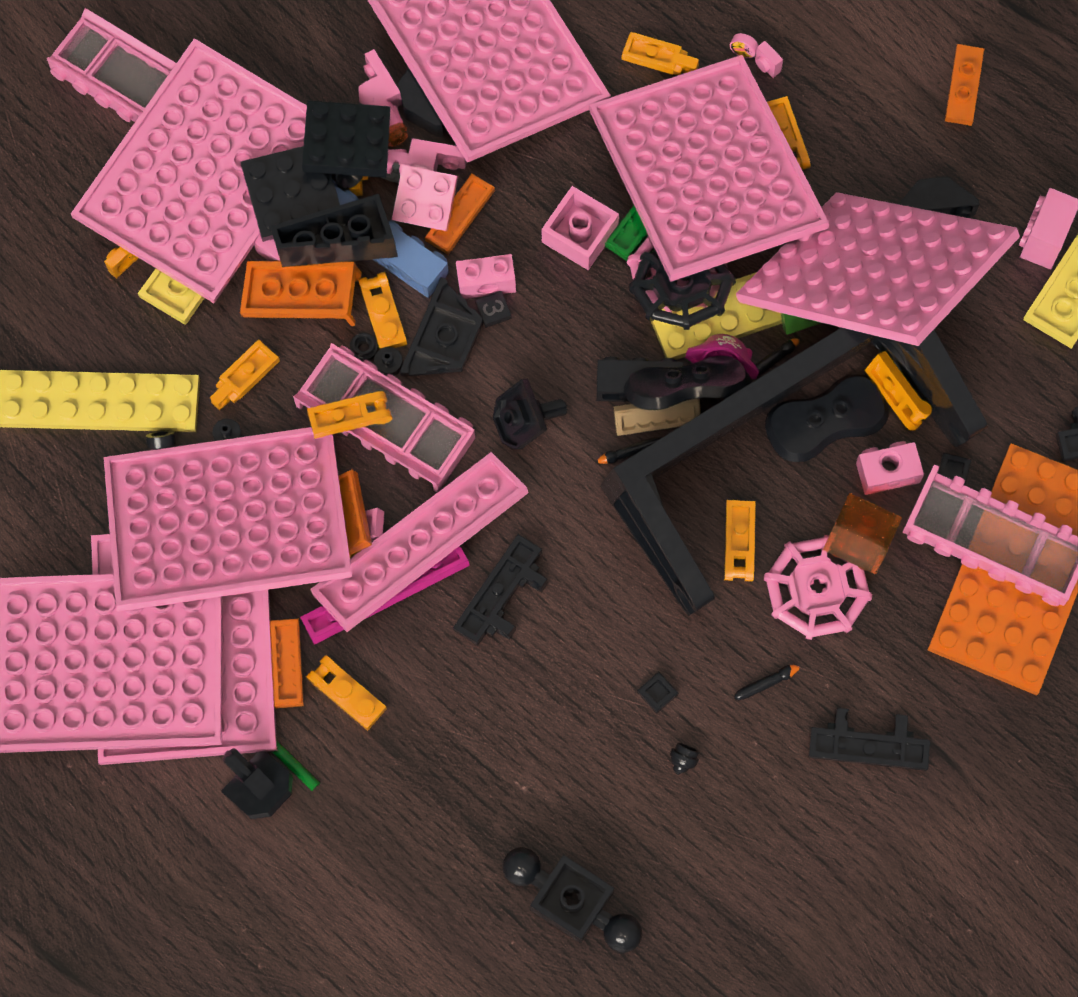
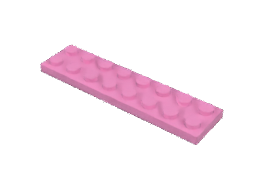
M490 452L374 540L371 546L362 549L350 559L352 577L322 581L310 590L313 596L348 632L528 494V489Z

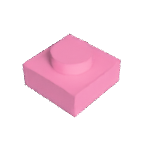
M766 41L757 46L755 62L758 68L774 78L781 72L783 59Z
M379 508L365 510L371 541L376 540L383 534L385 512Z

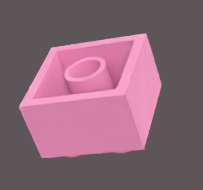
M572 186L541 229L542 243L589 270L604 249L605 242L619 225V213Z
M1049 188L1046 197L1040 195L1019 243V246L1023 247L1020 255L1021 258L1050 270L1052 269L1078 210L1077 198Z

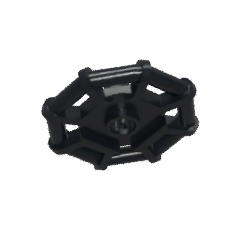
M656 250L649 253L644 252L640 256L641 261L633 281L629 284V291L635 295L646 313L645 318L649 321L656 320L683 327L684 330H690L691 326L716 315L721 316L725 312L724 306L731 287L736 283L735 275L729 272L725 264L713 267L717 274H711L707 269L680 278L683 281L688 280L689 282L686 286H678L677 280L670 282ZM654 268L656 275L653 276V279H646L649 269ZM712 285H720L716 298L709 295ZM653 290L658 300L653 304L645 291ZM702 303L708 306L690 315L688 313V309ZM667 306L672 311L678 312L682 310V315L663 311L662 309Z

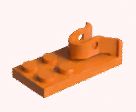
M247 261L240 314L243 317L346 319L350 326H355L356 321L351 315L355 282L361 278L362 272L354 262L282 267L281 261Z

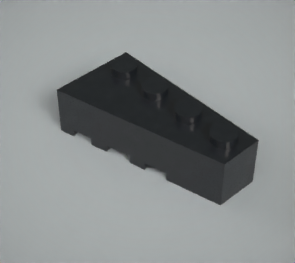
M379 194L270 226L282 267L398 257L395 240Z

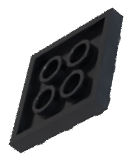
M307 100L302 172L386 178L390 107Z
M304 146L241 161L242 172L262 242L274 239L270 228L272 225L340 205L331 174L302 172Z

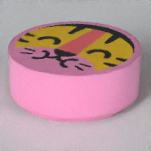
M743 33L733 36L730 49L738 56L743 55L744 58H752L756 54L758 43L753 37Z

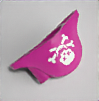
M728 334L710 336L704 343L688 348L685 356L692 363L713 356H730L737 359L743 365L751 379H756L759 373L758 368L751 361L752 350L746 348L744 343L738 338Z

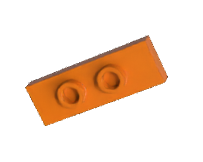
M957 44L945 114L946 122L972 126L984 48Z
M471 173L454 197L448 231L431 228L425 236V241L449 255L495 192V187Z
M353 469L339 475L349 556L372 545L358 473Z
M299 618L270 621L274 707L304 706Z

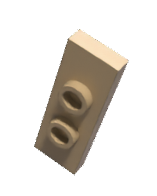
M699 398L687 400L661 410H645L633 404L614 407L617 436L681 427L701 414Z

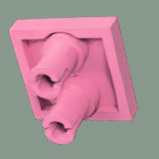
M402 165L392 220L448 231L458 176Z

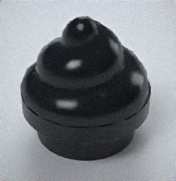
M677 743L676 747L670 751V760L674 765V772L679 775L695 768L699 761L697 758L699 751L686 744Z

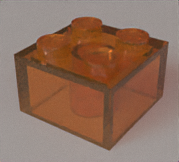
M849 493L823 550L863 570L877 574L902 517Z

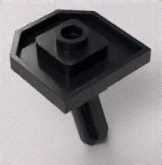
M521 379L496 398L493 420L501 442L515 450L524 448L547 431L544 420L566 415L567 405L562 399L540 404V401L536 400L529 380Z
M235 748L224 753V763L236 776L221 792L250 819L271 817L292 795L293 775L266 751L258 752L250 761Z

